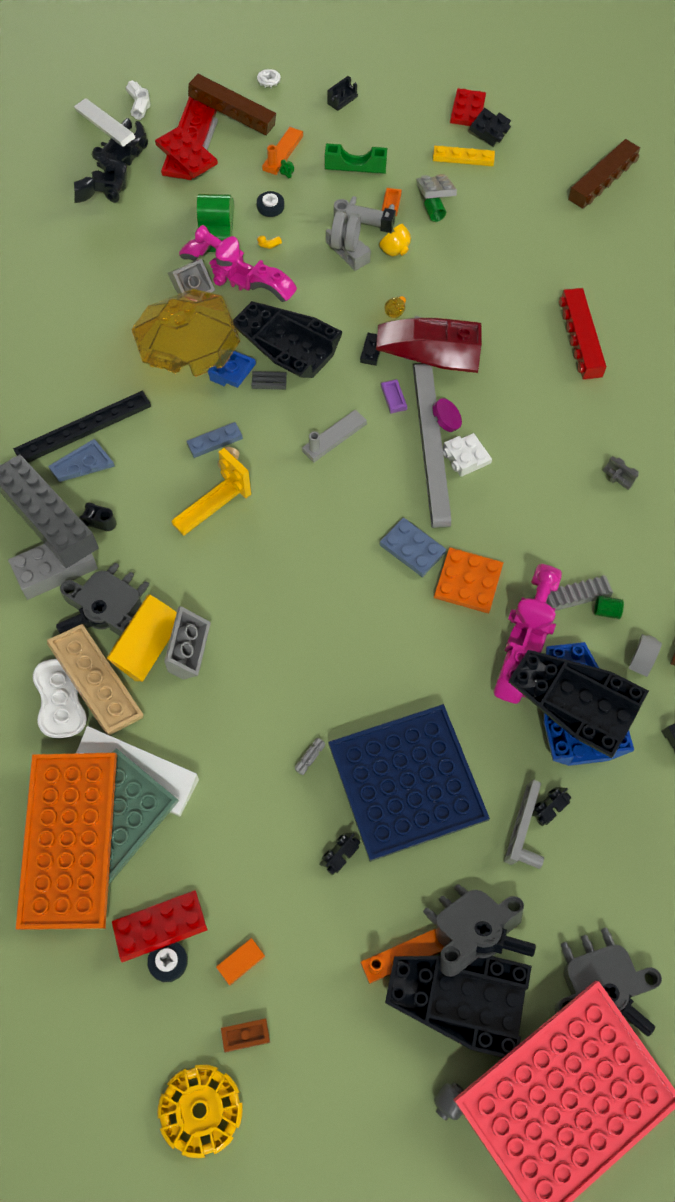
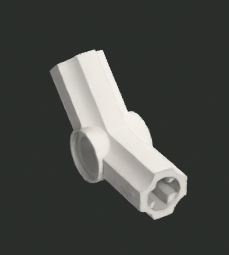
M132 80L126 86V91L135 100L131 109V116L141 120L151 105L149 92Z

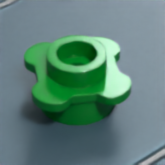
M283 159L281 160L279 171L282 175H286L287 178H291L294 172V165L292 162H286Z

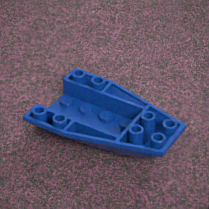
M585 642L546 646L547 655L599 668ZM544 713L546 735L552 760L568 766L605 762L634 751L629 731L619 749L611 758L573 738Z

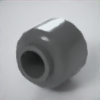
M456 1082L452 1084L445 1083L434 1098L435 1105L438 1107L436 1113L446 1121L448 1118L458 1120L462 1115L453 1099L463 1092L464 1089Z

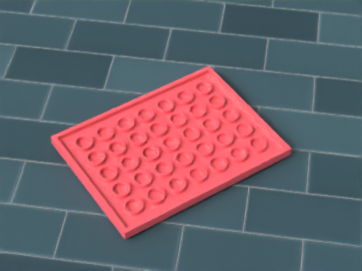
M594 981L453 1100L522 1202H573L675 1109V1089L599 981Z

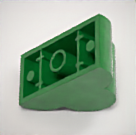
M198 194V228L205 225L209 233L221 241L232 236L234 199L231 197V194ZM210 246L206 252H216V249Z

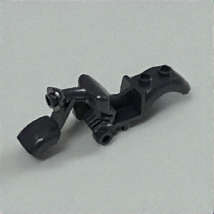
M126 118L121 123L129 130L132 128V122L129 118ZM140 121L135 122V139L124 147L110 138L108 143L101 142V146H104L103 148L95 147L91 155L93 159L98 161L97 166L103 169L104 172L99 170L93 171L91 173L92 178L85 177L74 182V203L87 201L95 194V191L104 192L106 198L113 203L119 201L121 189L125 190L127 185V165L130 166L132 160L138 157L148 145L145 129Z

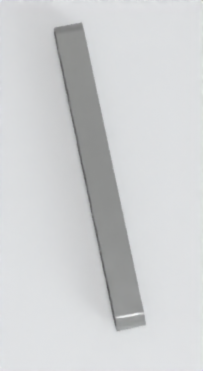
M414 364V383L431 527H451V513L440 426L437 422V416L434 417L433 405L437 402L432 366L427 364Z

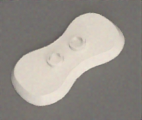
M50 659L39 663L33 672V682L41 696V708L37 719L40 730L43 734L52 738H65L80 733L86 725L87 717L85 710L79 702L77 689L57 659Z

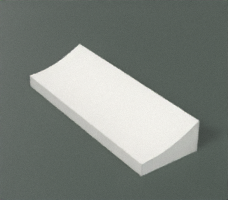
M89 726L86 727L76 753H112L117 748L179 800L170 813L181 816L199 781L196 773Z

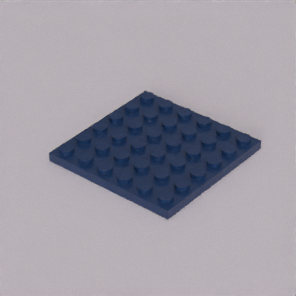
M444 704L328 742L369 862L490 820Z

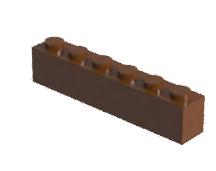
M199 73L189 82V97L266 136L275 126L276 113Z
M627 139L622 141L571 187L568 200L582 209L588 204L590 205L597 196L602 194L605 188H609L615 179H619L624 171L626 172L633 163L635 164L638 161L641 147Z

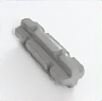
M315 739L312 743L313 745L309 747L301 758V762L299 761L296 764V772L301 775L305 774L308 766L310 767L319 755V751H322L325 747L323 740Z

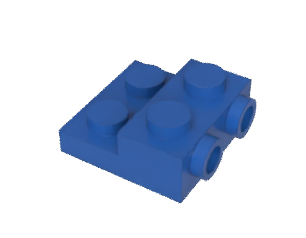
M226 348L208 370L210 381L222 386L229 384L238 388L256 365V361L251 357Z

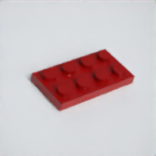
M180 126L155 140L156 146L193 179L218 164L217 158Z
M196 890L112 921L118 953L122 963L208 930Z

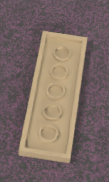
M83 624L47 640V645L107 735L110 736L143 718L144 714Z

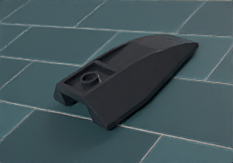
M253 301L231 321V325L274 364L301 378L315 377L334 356L342 336L341 330L315 317Z
M532 650L526 652L509 679V683L573 738L611 758L619 749L649 690L611 671Z
M394 956L385 1004L473 1051L503 1058L520 1044L521 1036H519L525 991L529 988L531 965L493 956L489 958L478 957L460 973L450 977L444 975L440 970L441 956Z

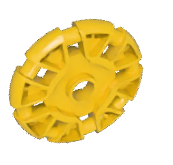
M195 1065V1068L189 1070L185 1068L174 1075L167 1083L168 1087L165 1093L161 1094L158 1103L157 1118L161 1122L162 1128H160L164 1140L173 1150L176 1148L182 1152L181 1155L190 1158H205L207 1154L214 1152L215 1155L230 1144L234 1138L232 1136L236 1128H239L241 1124L243 1106L239 1101L238 1093L240 1091L236 1083L227 1073L223 1074L218 1071L217 1067L211 1065ZM197 1078L199 1085L190 1087L189 1080ZM212 1079L219 1083L216 1090L209 1087ZM176 1090L182 1093L178 1103L172 1099ZM229 1097L231 1106L224 1108L222 1098ZM198 1103H203L206 1106V1114L202 1118H196L193 1113V1109ZM176 1113L178 1123L171 1125L169 1115ZM222 1119L229 1122L224 1131L218 1128ZM184 1131L191 1135L188 1142L180 1139ZM210 1135L211 1142L203 1145L201 1137Z

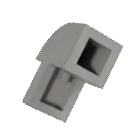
M642 634L637 649L630 661L629 669L647 677L659 654L662 643L653 636Z

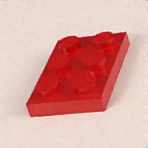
M457 88L450 123L471 126L484 108L486 92Z

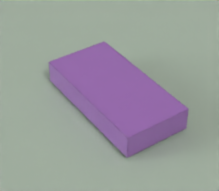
M398 380L382 382L381 389L390 414L407 410V404Z

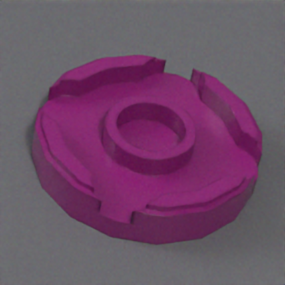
M441 398L434 403L433 415L434 417L437 416L439 426L448 432L456 431L461 427L462 418L460 412L451 401Z

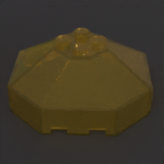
M191 289L148 305L131 329L143 363L149 364L150 367L165 368L172 373L179 372L181 367L189 364L191 372L195 377L207 373L206 369L215 365L217 369L224 367L240 342L222 296L196 289Z

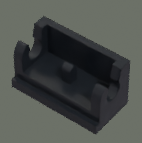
M349 76L327 90V104L337 111L358 97L357 83H353L352 86L351 77Z

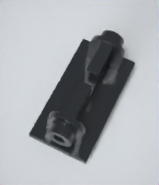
M555 787L551 789L547 794L548 797L534 806L532 816L538 817L537 822L541 826L548 825L557 816L553 808L561 812L570 804L571 796L566 793L568 788Z
M343 833L336 840L337 844L332 850L326 851L322 856L323 861L319 865L328 867L327 871L331 875L338 873L347 861L342 857L343 854L350 859L359 849L360 841L355 837L352 839L355 835L354 833Z

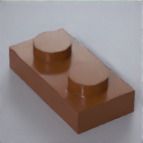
M266 1018L221 1028L225 1053L270 1043Z

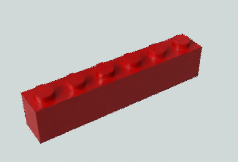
M584 289L563 290L562 297L559 298V305L563 308V319L567 322L566 329L571 336L570 344L574 347V358L578 361V372L581 373L583 379L603 378L607 366Z

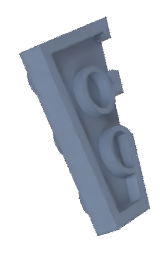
M93 439L48 467L56 479L62 482L115 467V465L97 441Z

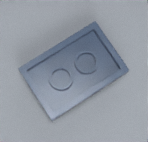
M402 518L380 541L381 547L422 578L442 558L447 550L405 518Z

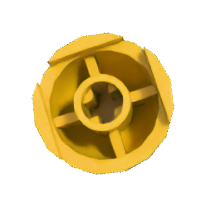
M402 223L396 226L391 234L388 233L381 240L379 247L389 256H398L399 254L403 256L409 251L408 246L411 243V235Z

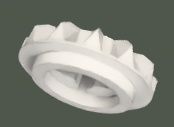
M266 69L257 75V81L260 83V86H265V88H271L280 83V74L275 70Z

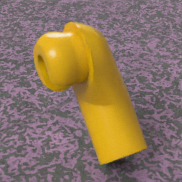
M263 235L257 238L258 245L263 248L272 249L282 244L279 236L271 240H266V237Z

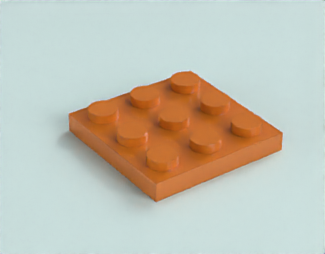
M449 547L434 598L489 614L504 562Z

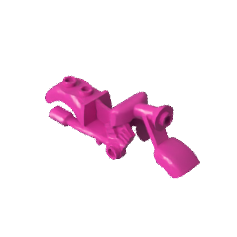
M546 564L537 565L531 581L533 585L537 586L535 598L526 599L522 597L517 609H511L508 620L516 625L506 644L504 651L507 653L493 691L494 695L499 699L516 704L521 701L522 697H525L509 683V679L526 652L532 650L541 653L547 635H553L556 624L553 623L556 616V608L548 605L546 600L551 591L556 592L558 590L562 577V572L558 568Z

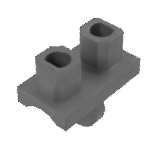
M612 456L603 469V472L611 477L610 482L615 483L617 481L627 490L632 487L639 476V471L635 468H628L625 465V461L620 457L616 459Z

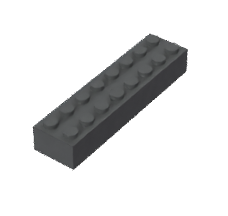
M20 454L0 465V493L65 568L70 567L99 549L90 529Z

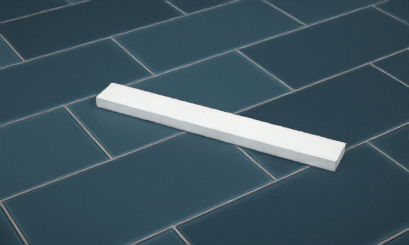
M85 98L74 106L79 114L124 147L135 139L133 132Z

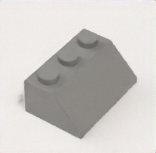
M181 606L177 610L164 662L169 673L184 680L199 674L211 622Z

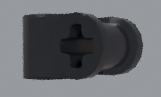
M86 503L84 513L79 516V519L87 527L112 531L117 525L111 509L93 503Z

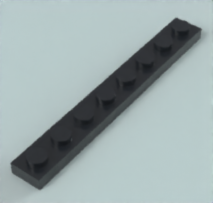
M142 390L17 446L13 450L16 456L20 454L29 463L150 408V401Z

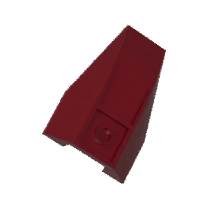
M410 318L378 325L376 350L441 369L478 373L482 346V323L442 318Z

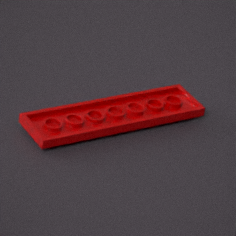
M189 97L178 126L203 146L217 110ZM166 156L161 169L162 176L192 180V177L169 156Z

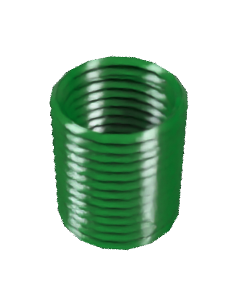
M440 197L427 198L424 206L431 221L438 222L444 219L447 212Z
M599 595L595 603V616L621 619L624 600Z

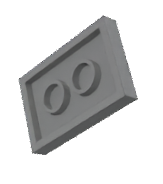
M438 174L436 177L424 175L421 178H417V186L425 199L457 196V189L445 174Z

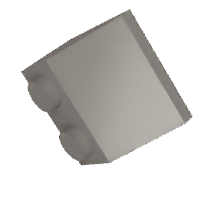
M202 259L195 260L168 273L175 290L186 304L215 291Z

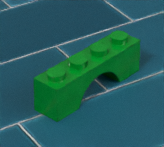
M326 143L325 169L386 174L388 148L372 147L368 153L356 156L346 152L341 144Z

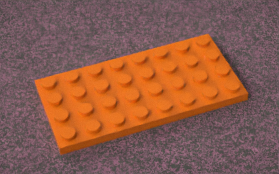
M116 753L32 754L16 919L17 930L106 928L117 764Z

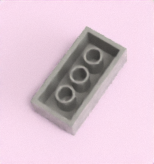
M45 544L8 559L27 600L60 586L64 581L74 580L98 569L92 553L70 567L65 568Z

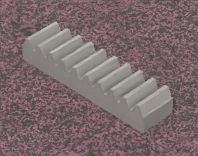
M603 575L600 578L595 577L593 580L588 579L586 582L581 581L578 584L575 582L571 586L569 584L565 587L560 586L556 592H550L546 603L556 608L555 611L596 601L599 595L611 597L613 591L607 577Z

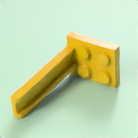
M225 448L218 452L221 465L220 472L225 480L172 520V525L183 536L239 493L244 498H248L251 495L249 471Z

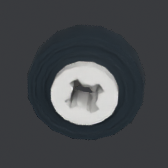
M274 191L263 192L258 196L256 203L258 212L266 217H275L281 214L285 204L283 196Z
M177 942L150 952L147 960L150 974L161 982H173L179 979L184 974L188 965L186 951Z

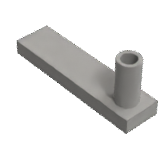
M354 410L319 435L315 431L309 434V443L302 447V452L314 463L367 425V420Z
M533 780L526 786L504 862L510 865L518 861L538 869L543 865L544 857L522 848L541 783Z

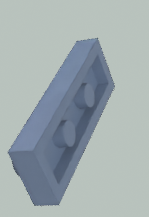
M233 422L186 442L191 454L196 458L242 440L243 437L237 424Z

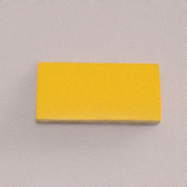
M147 595L106 659L134 681L143 682L171 637L177 612L152 595Z

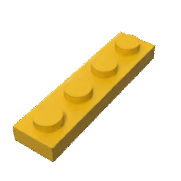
M434 145L433 161L494 166L495 151Z

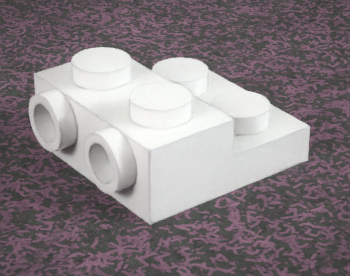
M474 433L462 439L458 436L444 442L443 455L449 459L453 470L458 472L460 477L492 462V458Z

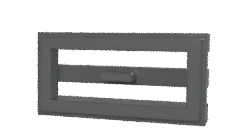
M252 371V389L286 390L287 372Z

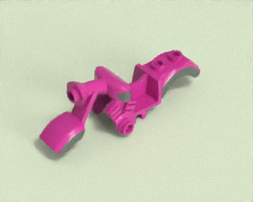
M205 225L200 226L195 232V239L188 241L179 251L182 259L195 261L200 255L203 256L210 246L216 249V258L212 259L209 265L213 268V281L218 286L225 284L228 278L231 286L238 285L240 291L242 289L249 291L250 289L254 290L260 287L271 291L281 302L289 300L297 290L295 283L287 274L277 268L264 265L262 260H259L255 266L243 262L244 252L240 250L239 241L236 237L230 236L221 241L209 233Z

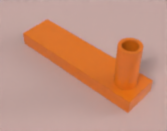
M289 127L276 146L269 145L267 147L268 158L262 165L263 171L277 175L281 167V160L287 161L303 138V131Z
M436 928L361 961V966L369 984L391 975L394 956H434L440 953L444 946L436 938Z

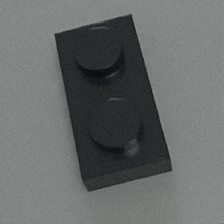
M367 333L360 363L377 366L381 352L376 350L377 334Z

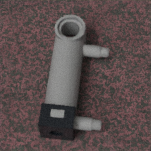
M355 196L352 197L350 202L345 199H338L334 202V217L337 211L346 212L348 218L351 213L360 214L361 224L380 227L382 232H392L396 216L393 204L389 208H385L384 211L355 205L357 200Z

